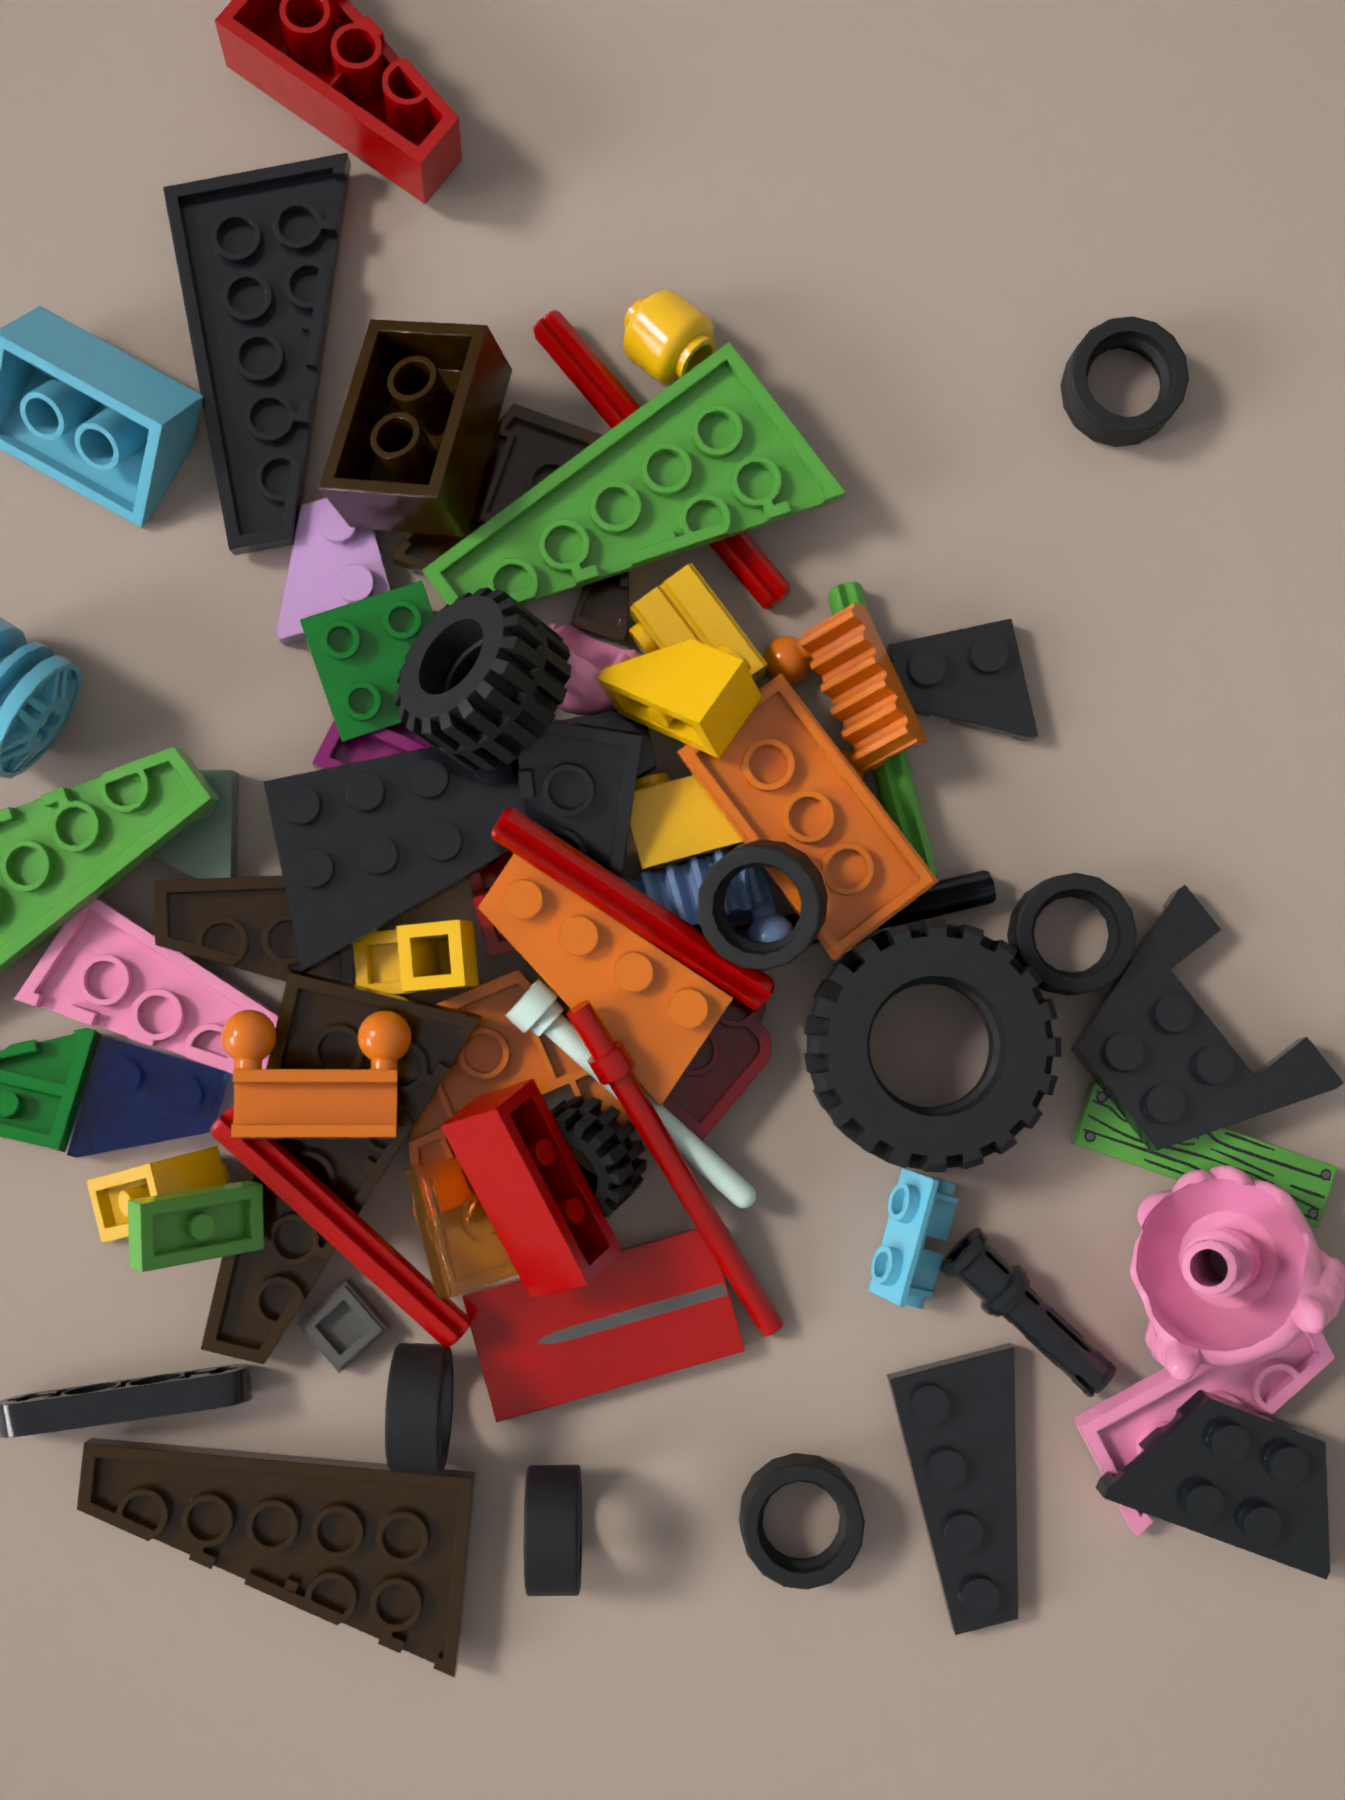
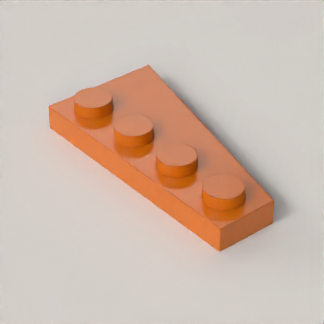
M516 854L512 855L478 907L570 1009L583 1001H590L613 1041H622L633 1059L635 1066L631 1071L639 1084L660 1106L733 999L731 995Z

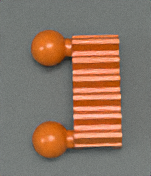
M853 603L803 632L802 638L799 639L789 635L780 636L772 640L765 648L763 659L768 664L766 675L770 680L782 674L790 686L803 681L811 669L821 676L823 683L820 685V689L823 694L831 698L834 704L830 709L832 716L842 722L844 728L841 731V735L854 748L853 751L844 748L838 749L862 780L864 773L880 768L887 759L910 747H919L928 742L865 605Z
M256 1010L239 1011L226 1021L222 1030V1044L227 1054L235 1060L233 1069V1083H235L233 1124H231V1138H397L398 1060L406 1054L411 1044V1030L402 1016L392 1011H378L369 1015L362 1022L358 1031V1044L362 1053L371 1060V1069H262V1060L271 1053L276 1042V1030L273 1022L265 1014Z

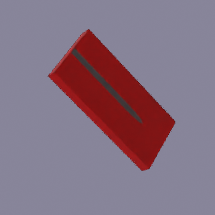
M697 1228L622 1248L623 1251L587 1286L530 1298L520 1278L465 1293L462 1299L466 1313L471 1320L470 1328L496 1423L744 1352L743 1341L723 1271Z

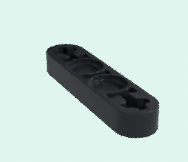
M224 1365L41 1391L3 1399L0 1401V1437H21L241 1404L253 1398L249 1365Z

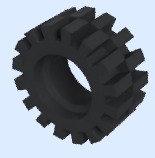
M574 1096L568 1102L564 1100L551 1110V1113L569 1148L571 1145L579 1149L591 1161L596 1175L587 1171L576 1160L606 1218L618 1209L643 1182L644 1178L640 1175L646 1170L647 1160L637 1157L645 1148L642 1140H630L629 1135L636 1130L630 1121L626 1122L623 1126L616 1121V1118L621 1113L618 1109L611 1105L605 1112H602V1100L592 1097L584 1103L583 1096Z

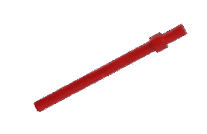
M589 1000L577 1004L566 1015L591 1054L587 1061L601 1085H610L761 1335L770 1336L776 1333L784 1324L782 1318L631 1071L635 1063L622 1041H613Z

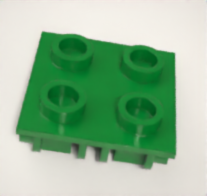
M422 580L300 619L342 742L402 723L397 715L399 707L395 705V692L400 685L397 683L399 671L404 666L405 656L411 645L419 637V633L427 623H430L435 618Z

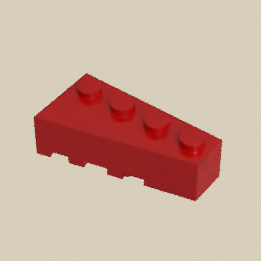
M231 0L214 20L228 68L423 204L428 202L461 162L462 153L458 115L407 58L401 59L385 41L384 32L368 15L364 18L349 0Z

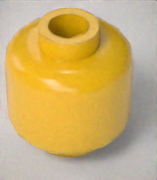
M661 290L647 298H640L633 303L625 315V332L623 336L625 355L632 363L663 386H670L716 352L713 322L703 311L675 291Z

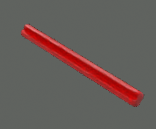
M552 310L534 325L535 339L611 429L640 408L637 402L560 311ZM746 532L709 544L763 609L769 610L775 607L789 594L791 589L790 583Z

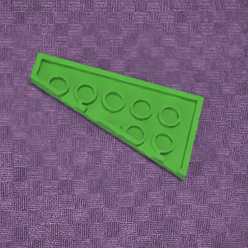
M728 342L425 567L422 572L446 605L453 604L459 596L467 592L473 595L479 588L489 587L493 591L500 589L506 592L522 606L843 500L846 492L731 343Z
M173 746L102 772V776L70 788L62 787L41 795V798L16 808L7 807L0 810V975L220 801V798L184 749Z

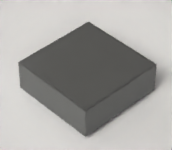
M350 1278L297 1324L339 1373L391 1327Z

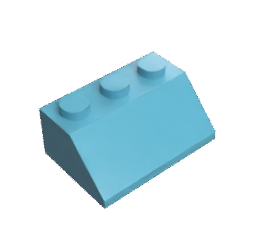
M38 306L0 328V450L142 528L151 519L192 449L203 395L42 306Z

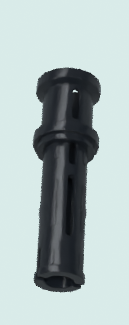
M975 1228L966 1234L943 1260L940 1267L941 1272L949 1278L956 1276L981 1299L980 1307L987 1315H993L994 1317L1003 1316L1046 1358L1062 1370L1087 1397L1094 1396L1095 1392L1097 1394L1101 1392L1112 1380L1116 1372V1366L1092 1347L1077 1330L1029 1287L1030 1280L1027 1277V1272L1020 1265L1011 1267L986 1243V1233L980 1228Z

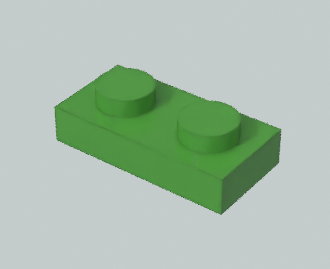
M247 1180L128 1200L129 1267L140 1272H147L264 1249L263 1184Z

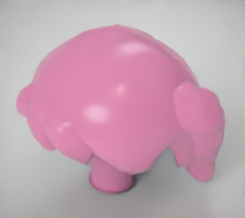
M1224 1165L1213 1167L1209 1171L1203 1169L1189 1171L1178 1179L1173 1189L1150 1194L1139 1205L1137 1218L1142 1231L1135 1241L1130 1267L1131 1279L1138 1290L1149 1318L1145 1343L1151 1351L1153 1358L1165 1367L1174 1379L1189 1381L1201 1364L1216 1367L1243 1366L1281 1352L1299 1338L1302 1332L1319 1334L1323 1332L1324 1327L1332 1319L1338 1316L1345 1297V1267L1339 1259L1327 1255L1318 1248L1314 1234L1293 1197L1284 1189L1267 1181L1251 1179L1244 1171L1233 1166Z

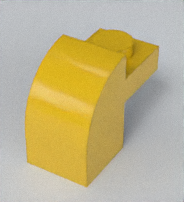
M459 919L396 926V930L376 931L363 940L353 943L356 985L395 995L479 987L473 921Z

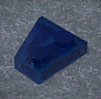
M103 1036L67 1155L78 1158L209 1133L213 1123L217 1120L230 1073L182 1056L112 1036Z

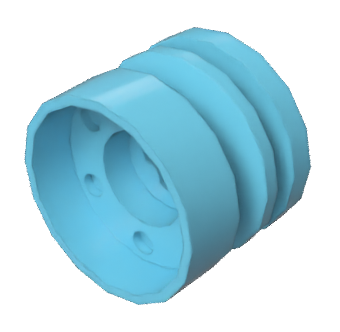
M1 617L0 777L11 779L29 769L53 744L72 714L80 694L83 677L80 666L65 657L54 656L53 649L45 644L36 641L27 644L24 632Z

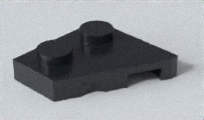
M1012 619L898 642L887 646L886 651L915 714L926 717L934 715L949 719L951 723L973 729L981 727L1013 735V739L1024 742L1034 740L1038 736Z

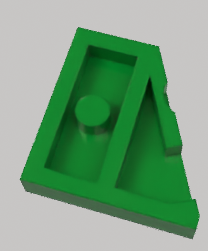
M89 1028L74 1030L75 1034L41 1042L34 1039L9 1045L6 1049L0 1051L1 1138L66 1152L101 1034L98 1031Z

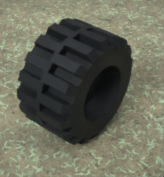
M489 587L479 588L473 595L467 592L459 596L453 604H447L430 623L426 624L406 654L405 664L400 669L397 683L400 685L395 692V705L399 707L397 715L400 721L406 725L407 729L468 770L477 772L482 768L485 771L497 769L502 761L506 764L511 763L519 757L522 750L525 748L530 749L539 740L540 733L545 727L549 728L556 717L554 713L558 705L564 701L567 689L564 686L571 678L572 667L567 663L571 656L568 646L562 642L563 638L506 592L500 589L493 591Z

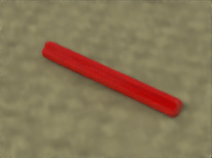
M508 807L495 823L491 832L493 840L752 1010H759L770 998L775 987L770 976L760 970L741 968L719 956L706 940L703 932L520 811Z
M234 1105L226 1109L219 1116L210 1129L211 1135L437 1342L442 1346L450 1347L459 1341L471 1324L470 1317L276 1139L231 1138Z

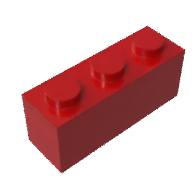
M534 1079L477 1096L440 1126L530 1298L589 1285L623 1251Z

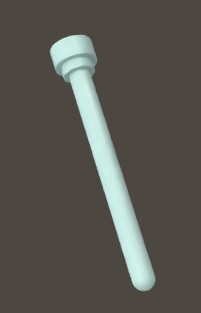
M539 977L505 1016L523 1033L529 1029L538 1037L544 1033L600 1083L587 1062L591 1054L572 1023L561 1014L564 1007L556 1001L557 993ZM609 1084L602 1085L618 1100ZM642 1087L687 1163L735 1206L748 1208L753 1205L756 1200L754 1187L663 1105L660 1106Z

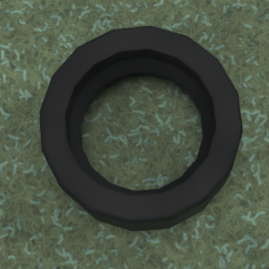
M1134 316L1109 319L1089 330L1067 361L1060 385L1063 408L1074 427L1092 441L1113 447L1139 444L1157 434L1182 404L1189 381L1186 355L1175 337L1156 322ZM1121 348L1136 352L1151 363L1159 377L1160 390L1156 402L1149 410L1138 416L1125 417L1111 413L1097 403L1089 390L1087 378L1091 364L1100 354L1107 350Z
M759 839L736 846L710 867L699 888L697 915L704 937L719 956L741 968L766 971L790 964L811 946L826 920L828 894L821 872L805 853L785 842ZM755 866L773 867L786 874L796 885L801 899L800 918L794 929L784 938L769 943L751 941L740 935L729 922L725 910L726 891L732 879L741 871Z
M1080 873L1051 877L1025 892L1011 912L1007 932L1009 945L1017 950L1015 958L1023 966L1032 965L1043 980L1038 987L1047 992L1067 996L1099 991L1118 979L1133 958L1137 937L1132 909L1121 893L1099 877ZM1067 897L1086 900L1098 908L1106 920L1109 934L1106 950L1099 961L1084 971L1073 973L1057 970L1045 962L1036 948L1034 939L1036 920L1043 909L1056 899Z
M399 1343L394 1350L390 1365L385 1408V1454L387 1466L391 1472L442 1473L446 1466L451 1437L454 1392L453 1356L450 1347L442 1346L441 1344Z
M792 1453L770 1460L751 1477L741 1497L739 1514L740 1531L748 1557L762 1575L783 1587L809 1590L832 1583L852 1566L862 1547L865 1520L855 1488L839 1467L817 1455ZM795 1482L813 1483L826 1490L836 1502L840 1516L838 1533L832 1544L819 1555L806 1559L788 1557L777 1551L766 1538L763 1527L764 1508L770 1497L784 1485Z
M530 1465L527 1468L523 1545L524 1580L527 1596H578L580 1593L582 1568V1481L580 1465Z

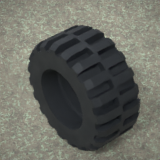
M926 920L921 923H906L882 931L862 941L861 944L851 951L846 952L833 965V970L820 983L813 997L815 1002L811 1014L807 1016L804 1034H807V1053H804L806 1070L810 1073L815 1088L813 1092L820 1106L825 1109L832 1119V1123L847 1138L863 1150L887 1163L905 1169L907 1167L921 1169L924 1172H946L947 1168L961 1167L968 1169L984 1164V1157L994 1152L1002 1155L1016 1145L1015 1136L1024 1127L1032 1129L1043 1113L1037 1108L1044 1094L1053 1095L1058 1076L1051 1075L1053 1057H1061V1037H1053L1051 1020L1058 1018L1053 1000L1043 998L1038 988V985L1043 980L1032 965L1023 966L1015 958L1017 950L1002 939L994 941L984 936V930L967 924L960 926L946 924L944 920ZM921 984L945 986L964 995L979 1010L988 1033L989 1050L987 1063L977 1084L960 1099L937 1107L912 1105L893 1095L878 1078L870 1057L869 1042L871 1029L881 1008L900 991Z

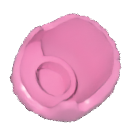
M549 624L548 627H550L553 630L555 624ZM570 624L561 625L554 629L563 638L562 642L569 648L571 656L567 663L572 666L571 678L564 686L567 689L563 703L558 705V707L567 713L577 716L603 712L612 708L613 704L597 680V677L605 667L638 657L636 649L625 650L616 648L590 637Z

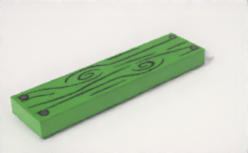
M1089 1083L1070 1143L1176 1180L1192 1170L1203 1169L1209 1171L1216 1166H1233L1244 1171L1251 1179L1267 1181L1287 1191L1302 1211L1309 1226L1315 1228L1319 1227L1337 1171V1167L1226 1128H1221L1157 1151H1150L1096 1083Z

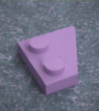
M327 498L303 504L300 508L276 628L278 640L283 645L306 639L300 619L392 590L376 530L350 527Z

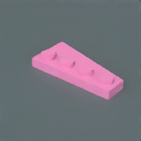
M100 897L62 926L14 998L35 1007H42L66 1015V1017L113 1031L127 1036L129 1039L183 1055L188 1059L232 1074L235 1060L225 1051L221 1037L226 1021L239 1011L256 1010L269 1017L276 1028L279 1013L191 956L156 946L154 932ZM269 1055L262 1060V1069H266Z
M1302 1332L1300 1337L1286 1349L1255 1360L1247 1365L1216 1367L1201 1364L1189 1381H1178L1167 1372L1166 1368H1163L1073 1417V1420L1102 1476L1107 1471L1115 1476L1144 1451L1139 1446V1443L1157 1427L1164 1426L1172 1421L1177 1409L1198 1390H1204L1262 1413L1267 1411L1274 1414L1332 1362L1335 1357L1322 1332L1319 1334ZM1117 1503L1128 1527L1136 1537L1154 1522L1150 1517L1151 1515Z

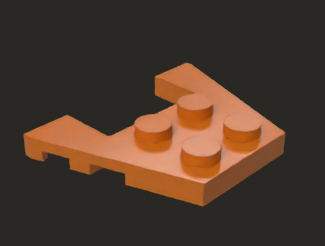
M519 969L436 1004L483 1017L409 1133L410 1166H412L414 1188L413 1212L417 1223L473 1198L459 1161L440 1126L477 1096L530 1079H534L542 1095L569 1084L575 1096H583L584 1103L594 1097L602 1100V1112H605L611 1105L618 1109L621 1113L616 1118V1121L621 1126L628 1121L632 1123L619 1100L544 1033L538 1037L530 1029L523 1033L505 1016L532 986V983Z

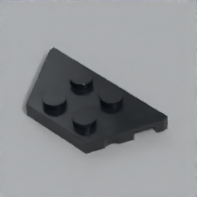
M1198 1390L1180 1406L1172 1421L1164 1426L1157 1427L1139 1443V1446L1144 1451L1117 1475L1113 1476L1107 1471L1099 1478L1095 1487L1104 1499L1326 1580L1330 1573L1326 1442L1315 1432L1204 1390Z

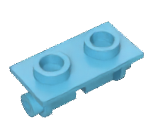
M905 1168L901 1169L898 1183L889 1196V1216L881 1246L876 1250L871 1262L872 1279L869 1292L900 1307L908 1305L923 1309L926 1298H933L943 1253L924 1248L927 1236L944 1241L948 1240L956 1206L960 1199L954 1196L956 1183L936 1177L931 1178Z

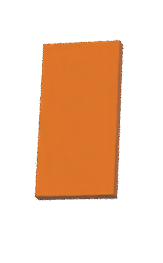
M779 674L759 689L762 698L720 758L688 744L678 750L676 754L744 844L759 839L785 842L805 853L818 868L826 887L828 902L826 920L816 939L831 959L836 960L939 881L784 676ZM762 866L800 916L801 899L796 885L783 872L773 867Z

